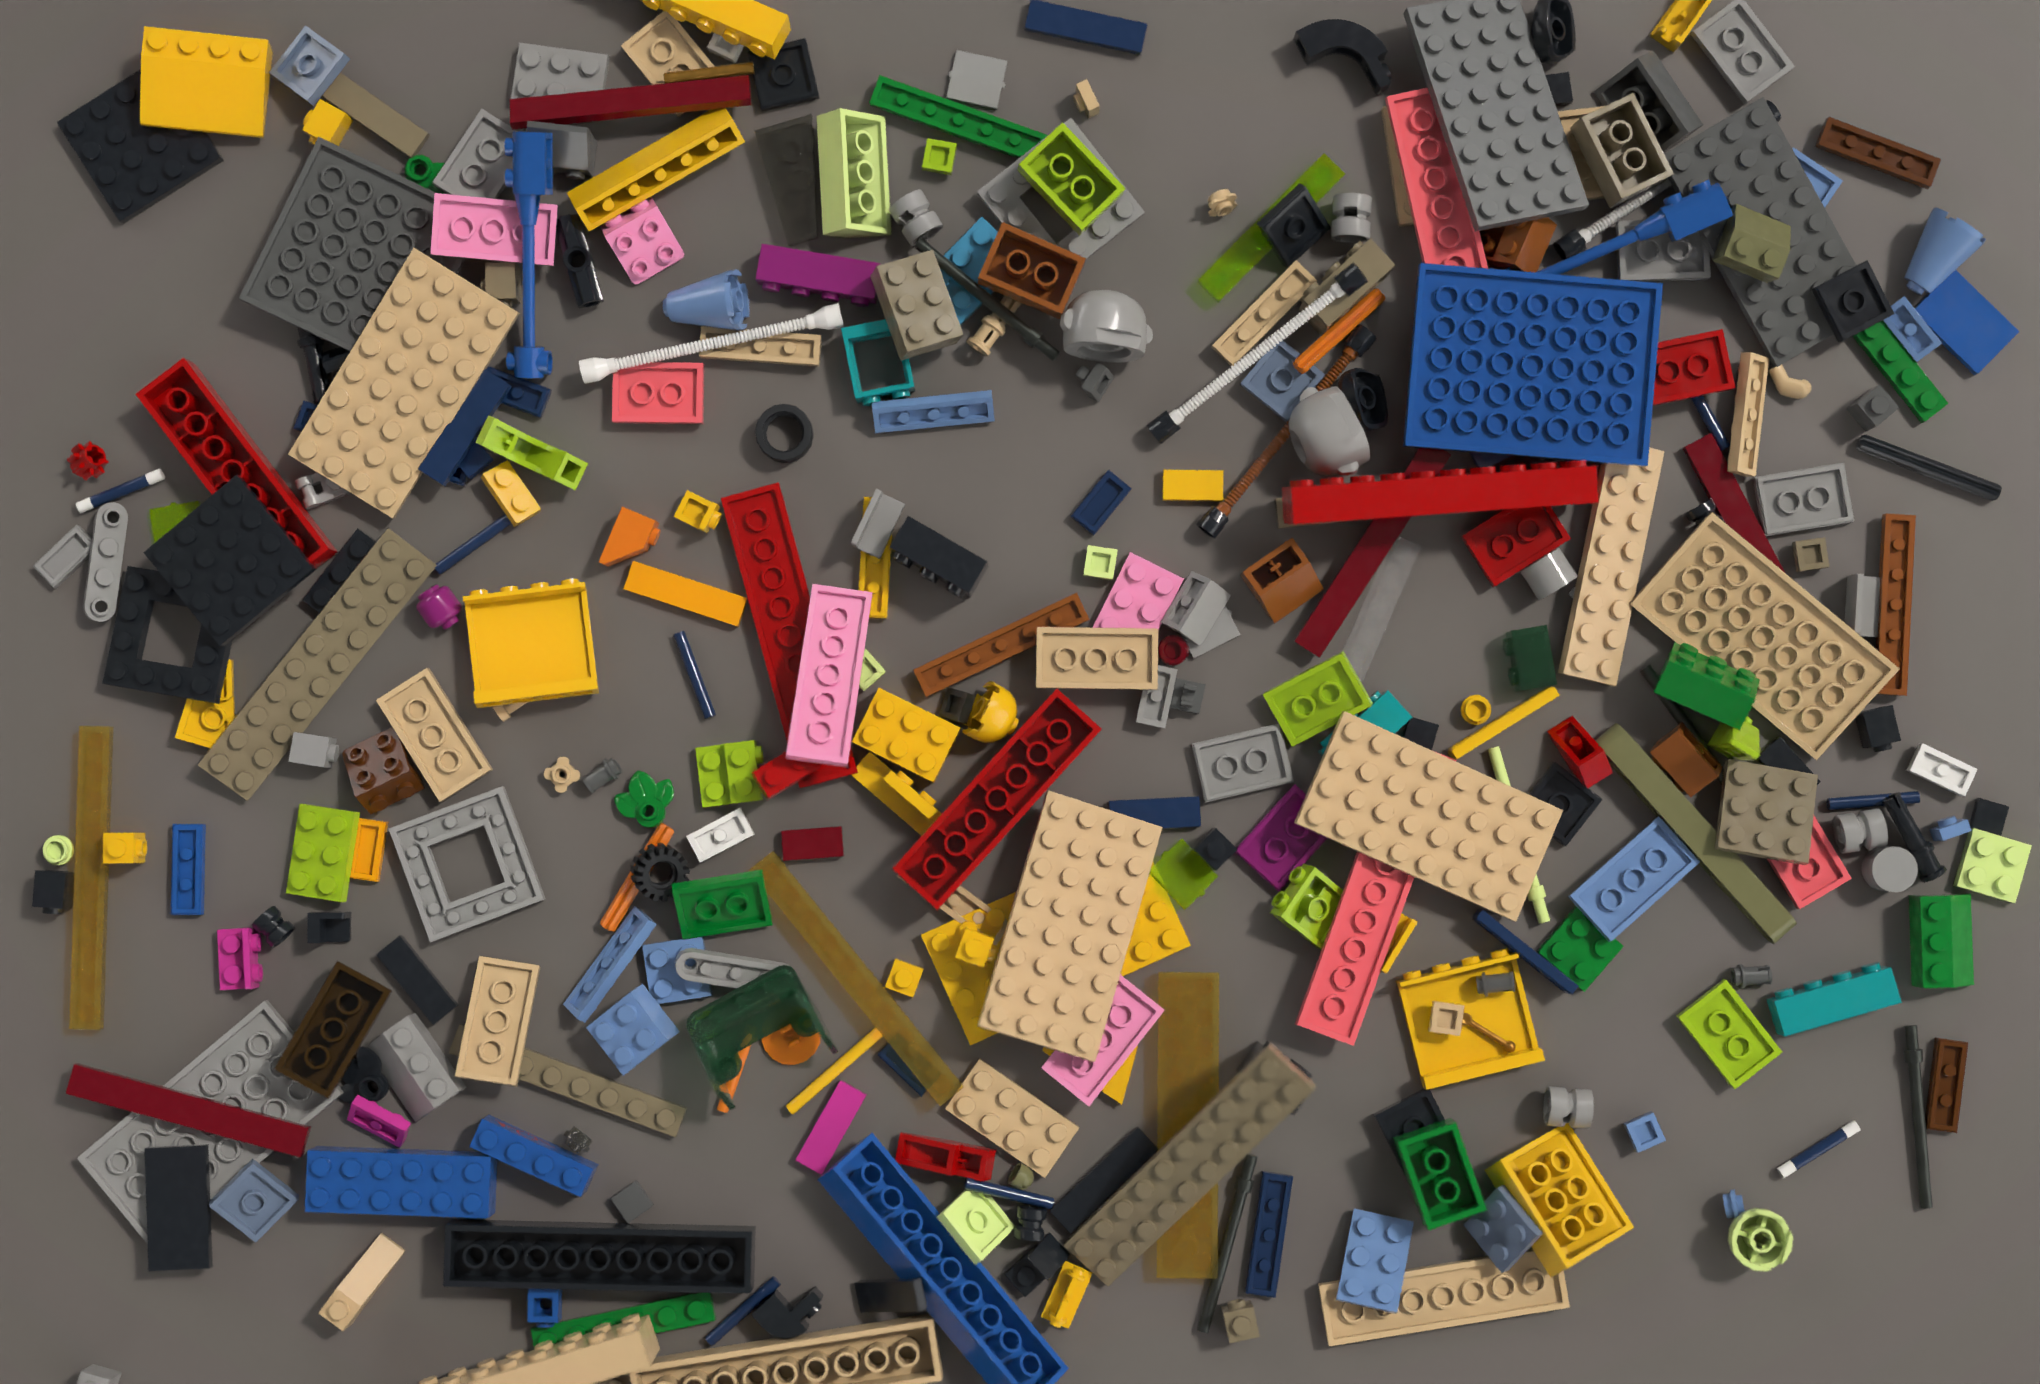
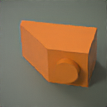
M622 507L599 563L610 567L647 552L650 545L655 546L661 533V530L658 529L659 523L654 519Z

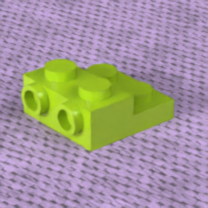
M756 740L695 748L702 808L763 800V793L752 777V772L760 768L759 764L764 763L762 745L757 746Z
M1303 864L1302 867L1298 866L1290 873L1289 881L1291 883L1287 889L1278 892L1272 900V906L1274 907L1270 913L1289 929L1299 933L1317 949L1322 950L1343 889L1316 867Z

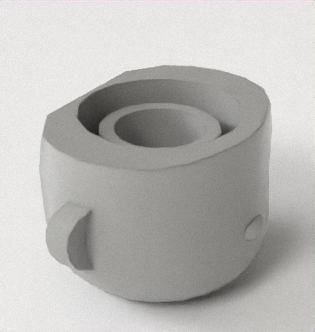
M1092 290L1080 294L1068 305L1067 310L1063 312L1060 319V326L1063 330L1064 351L1070 355L1087 360L1102 362L1135 361L1145 355L1146 344L1150 343L1153 339L1152 329L1146 324L1143 308L1132 297L1114 290Z
M1337 386L1321 391L1313 387L1304 390L1300 395V402L1291 413L1288 423L1291 440L1300 460L1310 471L1321 476H1334L1337 474L1349 476L1356 474L1358 468L1369 461L1370 449L1364 430L1344 393Z

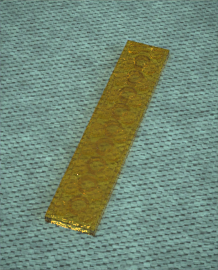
M1158 971V1005L1165 1011L1158 1018L1157 1152L1219 1093V972ZM1218 1183L1156 1241V1278L1218 1279Z

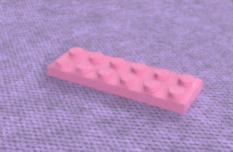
M812 584L786 759L842 767L848 766L873 592Z

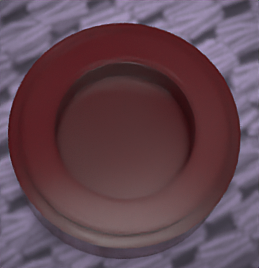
M1169 635L1163 638L1158 646L1160 659L1168 665L1182 663L1189 654L1187 641L1179 635Z

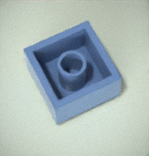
M643 984L628 993L586 1027L623 1076L680 1032Z

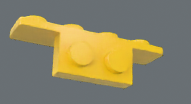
M871 752L867 753L857 765L858 773L851 774L921 836L942 814L934 807V804L937 802L924 790L919 794L911 787L914 782L901 770L896 774Z

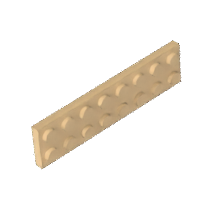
M1649 447L1648 466L1646 467L1601 463L1597 480L1598 503L1592 504L1558 669L1559 674L1608 686H1617L1633 608L1630 604L1635 598L1664 451Z
M1533 1249L1527 1250L1504 1273L1500 1272L1488 1256L1405 1269L1397 1314L1337 1301L1336 1296L1340 1280L1318 1283L1329 1346L1570 1308L1564 1271L1550 1278Z

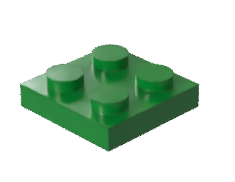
M1575 906L1537 952L1576 983L1581 991L1585 992L1624 946L1616 939L1608 942L1578 907Z

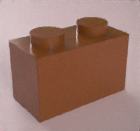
M1683 722L1654 743L1650 751L1652 760L1661 770L1665 769L1672 776V782L1677 789L1683 793L1686 792L1690 798L1715 780L1723 768Z

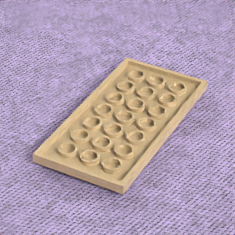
M413 248L288 455L389 517L395 518L423 473L418 470L419 466L447 424L451 423L520 313L416 248Z
M1710 512L1630 604L1680 645L1682 643L1690 644L1698 649V653L1707 657L1717 656L1725 660L1730 667L1737 670L1744 668L1753 672L1760 681L1752 707L1816 760L1899 671L1895 664L1713 512Z
M1342 711L1294 823L1516 922L1563 810L1346 711Z
M1049 790L1046 791L980 1013L978 1027L1088 1061H1096L1163 827Z

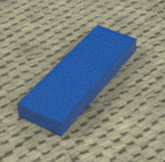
M206 824L172 825L171 915H204Z

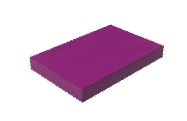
M1296 784L1285 793L1236 847L1238 850L1235 852L1278 892L1289 881V875L1292 870L1298 866L1302 867L1327 839L1294 823L1306 796Z

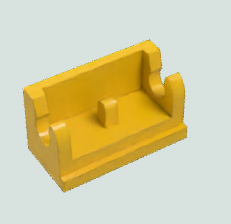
M1674 0L1650 34V37L1674 53L1712 0Z

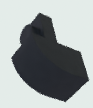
M815 1286L798 1303L792 1306L776 1289L754 1309L752 1316L771 1335L785 1339L794 1338L807 1331L809 1324L803 1317L806 1316L810 1319L822 1307L819 1302L822 1300L823 1294Z

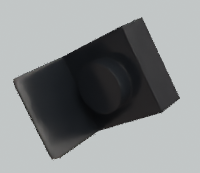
M1049 1232L1043 1241H1039L1005 1272V1275L1026 1297L1045 1279L1049 1280L1070 1254Z

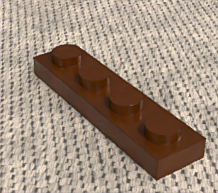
M1831 117L1825 119L1815 146L1821 150L1924 189H1929L1932 186L1941 161L1940 158Z

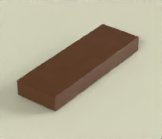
M1935 1037L1925 1112L1926 1129L1953 1133L1958 1131L1969 1042Z

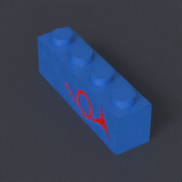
M491 1115L481 1119L469 1146L579 1197L587 1192L599 1165Z

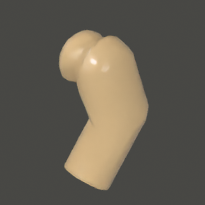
M1783 365L1768 370L1778 392L1782 396L1802 399L1811 392L1809 381L1789 378Z

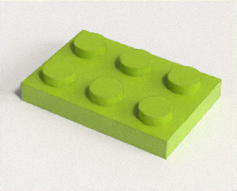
M1344 651L1263 693L1266 702L1292 747L1336 725L1342 711L1355 715L1371 707L1373 704Z
M299 804L286 888L287 894L337 902L347 901L360 812Z
M1726 979L1721 980L1676 1015L1732 1089L1738 1088L1783 1053Z

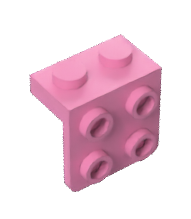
M652 197L645 199L600 226L606 240L634 284L645 281L684 257L681 246Z

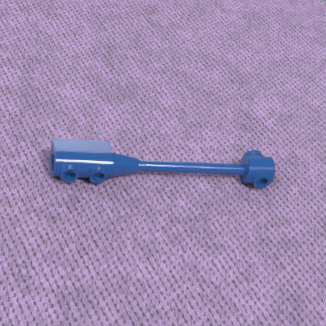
M512 132V138L505 139L506 156H512L513 169H506L505 185L506 187H513L520 224L522 225L523 346H514V352L507 353L506 366L507 370H514V377L544 378V375H550L552 372L553 357L551 351L544 350L542 346H535L534 225L537 223L540 196L553 195V133Z
M1706 180L1693 186L1692 190L1694 193L1682 198L1679 192L1663 199L1665 206L1660 207L1656 213L1635 226L1633 230L1535 273L1561 275L1638 240H1648L1664 233H1668L1671 242H1674L1733 216V213L1721 186L1718 183L1711 185L1710 181Z

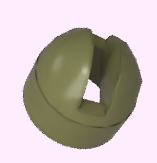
M1018 1163L1013 1168L1008 1178V1184L1020 1190L1027 1189L1034 1181L1033 1172L1022 1163Z

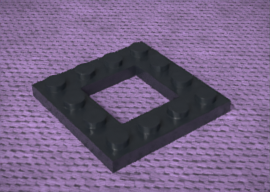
M127 566L102 684L219 704L232 640L224 647L219 646L201 624L192 668L142 660L154 602L187 606L159 571Z

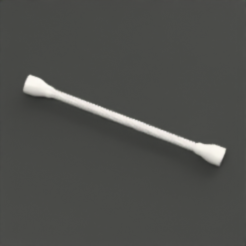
M839 303L823 306L816 312L806 315L803 319L800 318V320L797 318L796 320L785 321V323H777V325L774 323L773 325H766V327H758V329L751 328V330L739 331L736 334L733 332L732 335L729 333L728 335L717 336V338H709V340L706 338L705 340L702 339V341L698 340V342L694 341V343L679 344V346L668 347V349L665 347L664 350L661 348L660 350H653V352H645V354L638 353V355L634 354V356L630 355V357L626 356V358H587L579 360V366L584 384L600 381L609 374L618 372L620 368L627 369L628 367L631 368V366H639V364L645 365L646 363L665 360V358L668 360L669 357L672 359L673 357H680V355H688V353L695 354V352L699 353V351L703 352V350L707 351V349L713 350L714 348L729 346V344H737V342L740 344L741 342L744 343V341L756 340V338L758 340L759 338L763 339V337L767 338V336L778 335V333L781 335L782 332L785 334L786 332H793V330H801V328L831 330L844 327Z

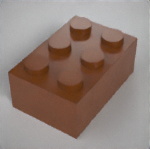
M1002 222L978 276V284L1060 320L1085 265L1086 258Z

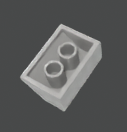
M416 1013L406 1016L366 1046L379 1057L382 1064L381 1073L387 1078L388 1083L415 1122H418L467 1088L461 1078L455 1077V1069Z

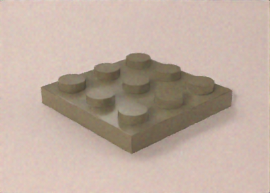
M1727 759L1724 763L1715 850L1800 865L1808 864L1818 775Z

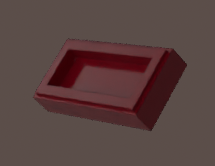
M842 826L781 831L783 861L844 856Z

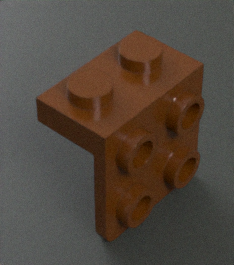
M393 727L345 749L342 753L354 796L370 815L425 789L421 777L410 766L404 745Z

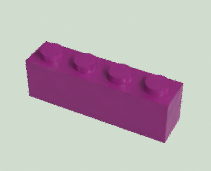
M761 244L756 281L758 285H762L763 290L770 292H780V288L792 290L791 294L800 297H809L810 293L821 295V299L826 301L839 302V298L851 300L852 305L868 307L869 303L876 304L877 293L870 276L876 266L881 264Z

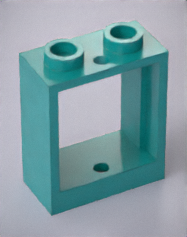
M886 319L841 328L857 403L863 402V406H871L872 403L881 401V398L892 396L893 400L905 399L910 397V392L916 391L909 358L902 360L906 383L862 391L853 343L892 336Z

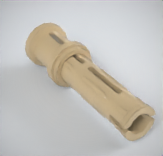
M1004 296L1000 301L1012 313L1021 305L1020 302ZM993 312L991 315L983 317L981 320L983 324L973 337L967 339V343L973 349L986 357L991 353L989 349L999 336H1003L1006 330V322Z

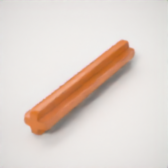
M1377 288L1368 293L1293 362L1294 368L1300 374L1306 373L1385 301L1384 294Z
M661 823L655 829L644 850L647 851V845L650 844L656 847L657 843H663L667 846L674 834V830L668 825ZM631 871L600 921V925L609 931L614 932L639 892L635 886L636 884L631 879V876H633Z

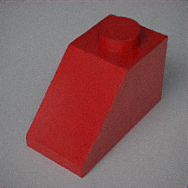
M1573 716L1547 731L1570 770L1587 789L1613 773L1605 751Z

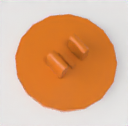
M785 1005L776 1008L767 1016L761 1031V1041L764 1050L773 1060L786 1065H796L807 1061L815 1054L821 1040V1029L817 1018L811 1011L800 1005Z

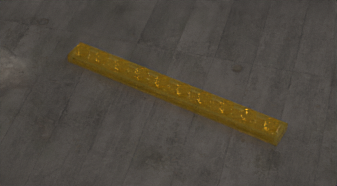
M79 726L69 1029H104L109 863H103V833H110L114 727Z
M772 851L753 866L750 871L763 869L767 893L938 1105L942 1106L964 1088L961 1081L776 852Z

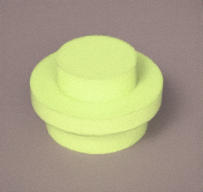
M63 835L52 836L43 845V856L52 865H64L74 855L72 841Z

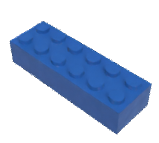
M316 1146L307 1150L305 1212L490 1218L495 1214L498 1160L476 1151Z

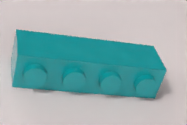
M1879 962L1862 966V971L1851 974L1850 971H1843L1833 974V980L1822 983L1821 979L1803 983V989L1793 991L1790 987L1775 991V997L1766 1000L1776 1034L1788 1036L1902 1003L1892 968L1880 966Z

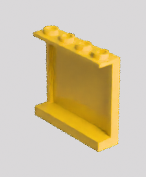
M566 579L561 581V585L549 586L547 582L531 584L529 589L518 590V586H506L500 588V592L488 593V590L481 589L470 591L469 596H462L466 610L475 689L473 693L477 708L599 693L585 582L579 583V579Z
M1508 948L1490 952V958L1480 960L1479 955L1461 959V965L1450 967V963L1432 966L1433 972L1421 974L1420 970L1403 973V979L1396 980L1422 1087L1426 1090L1545 1061L1543 1050L1538 1047L1517 963L1518 953H1509ZM1513 971L1515 991L1488 993L1487 997L1484 994H1478L1476 976H1482V972H1485L1486 975ZM1432 1001L1464 1005V1013L1470 1014L1472 1020L1505 1041H1513L1516 1045L1515 1051L1512 1053L1506 1052L1504 1046L1470 1025L1462 1024L1460 1036L1428 1031Z

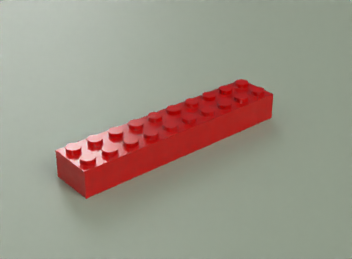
M1586 460L1560 462V468H1556V462L1530 464V470H1526V464L1500 466V472H1496V467L1470 468V474H1465V469L1440 470V476L1436 477L1435 471L1410 472V478L1405 479L1404 473L1380 474V481H1374V475L1351 476L1350 483H1344L1343 477L1320 479V485H1313V479L1290 481V487H1282L1284 524L1598 503L1596 466H1587Z

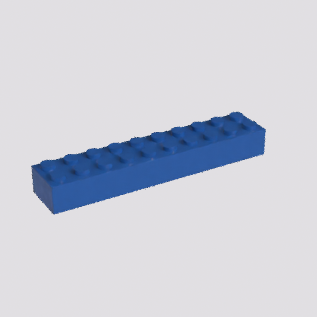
M873 1133L854 1145L817 1179L900 1279H922L927 1303L926 1311L987 1384H1055L1069 1369L981 1262L974 1265L938 1220L937 1216L940 1213Z

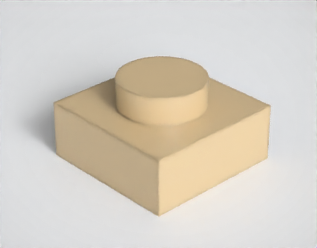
M1088 80L1077 83L1076 94L1073 95L1078 110L1080 112L1085 111L1088 118L1099 114L1100 105Z
M1432 1001L1428 1031L1460 1036L1465 1006Z

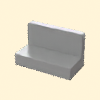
M876 489L855 532L851 545L880 559L905 504Z
M1191 571L1161 623L1183 634L1200 646L1228 602L1230 594L1211 579Z
M1857 573L1847 576L1845 623L1861 637L1876 638L1878 637L1881 577H1869Z

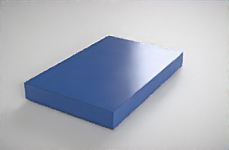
M1957 270L1915 307V310L1939 338L1942 345L1973 375H1977L2020 332Z

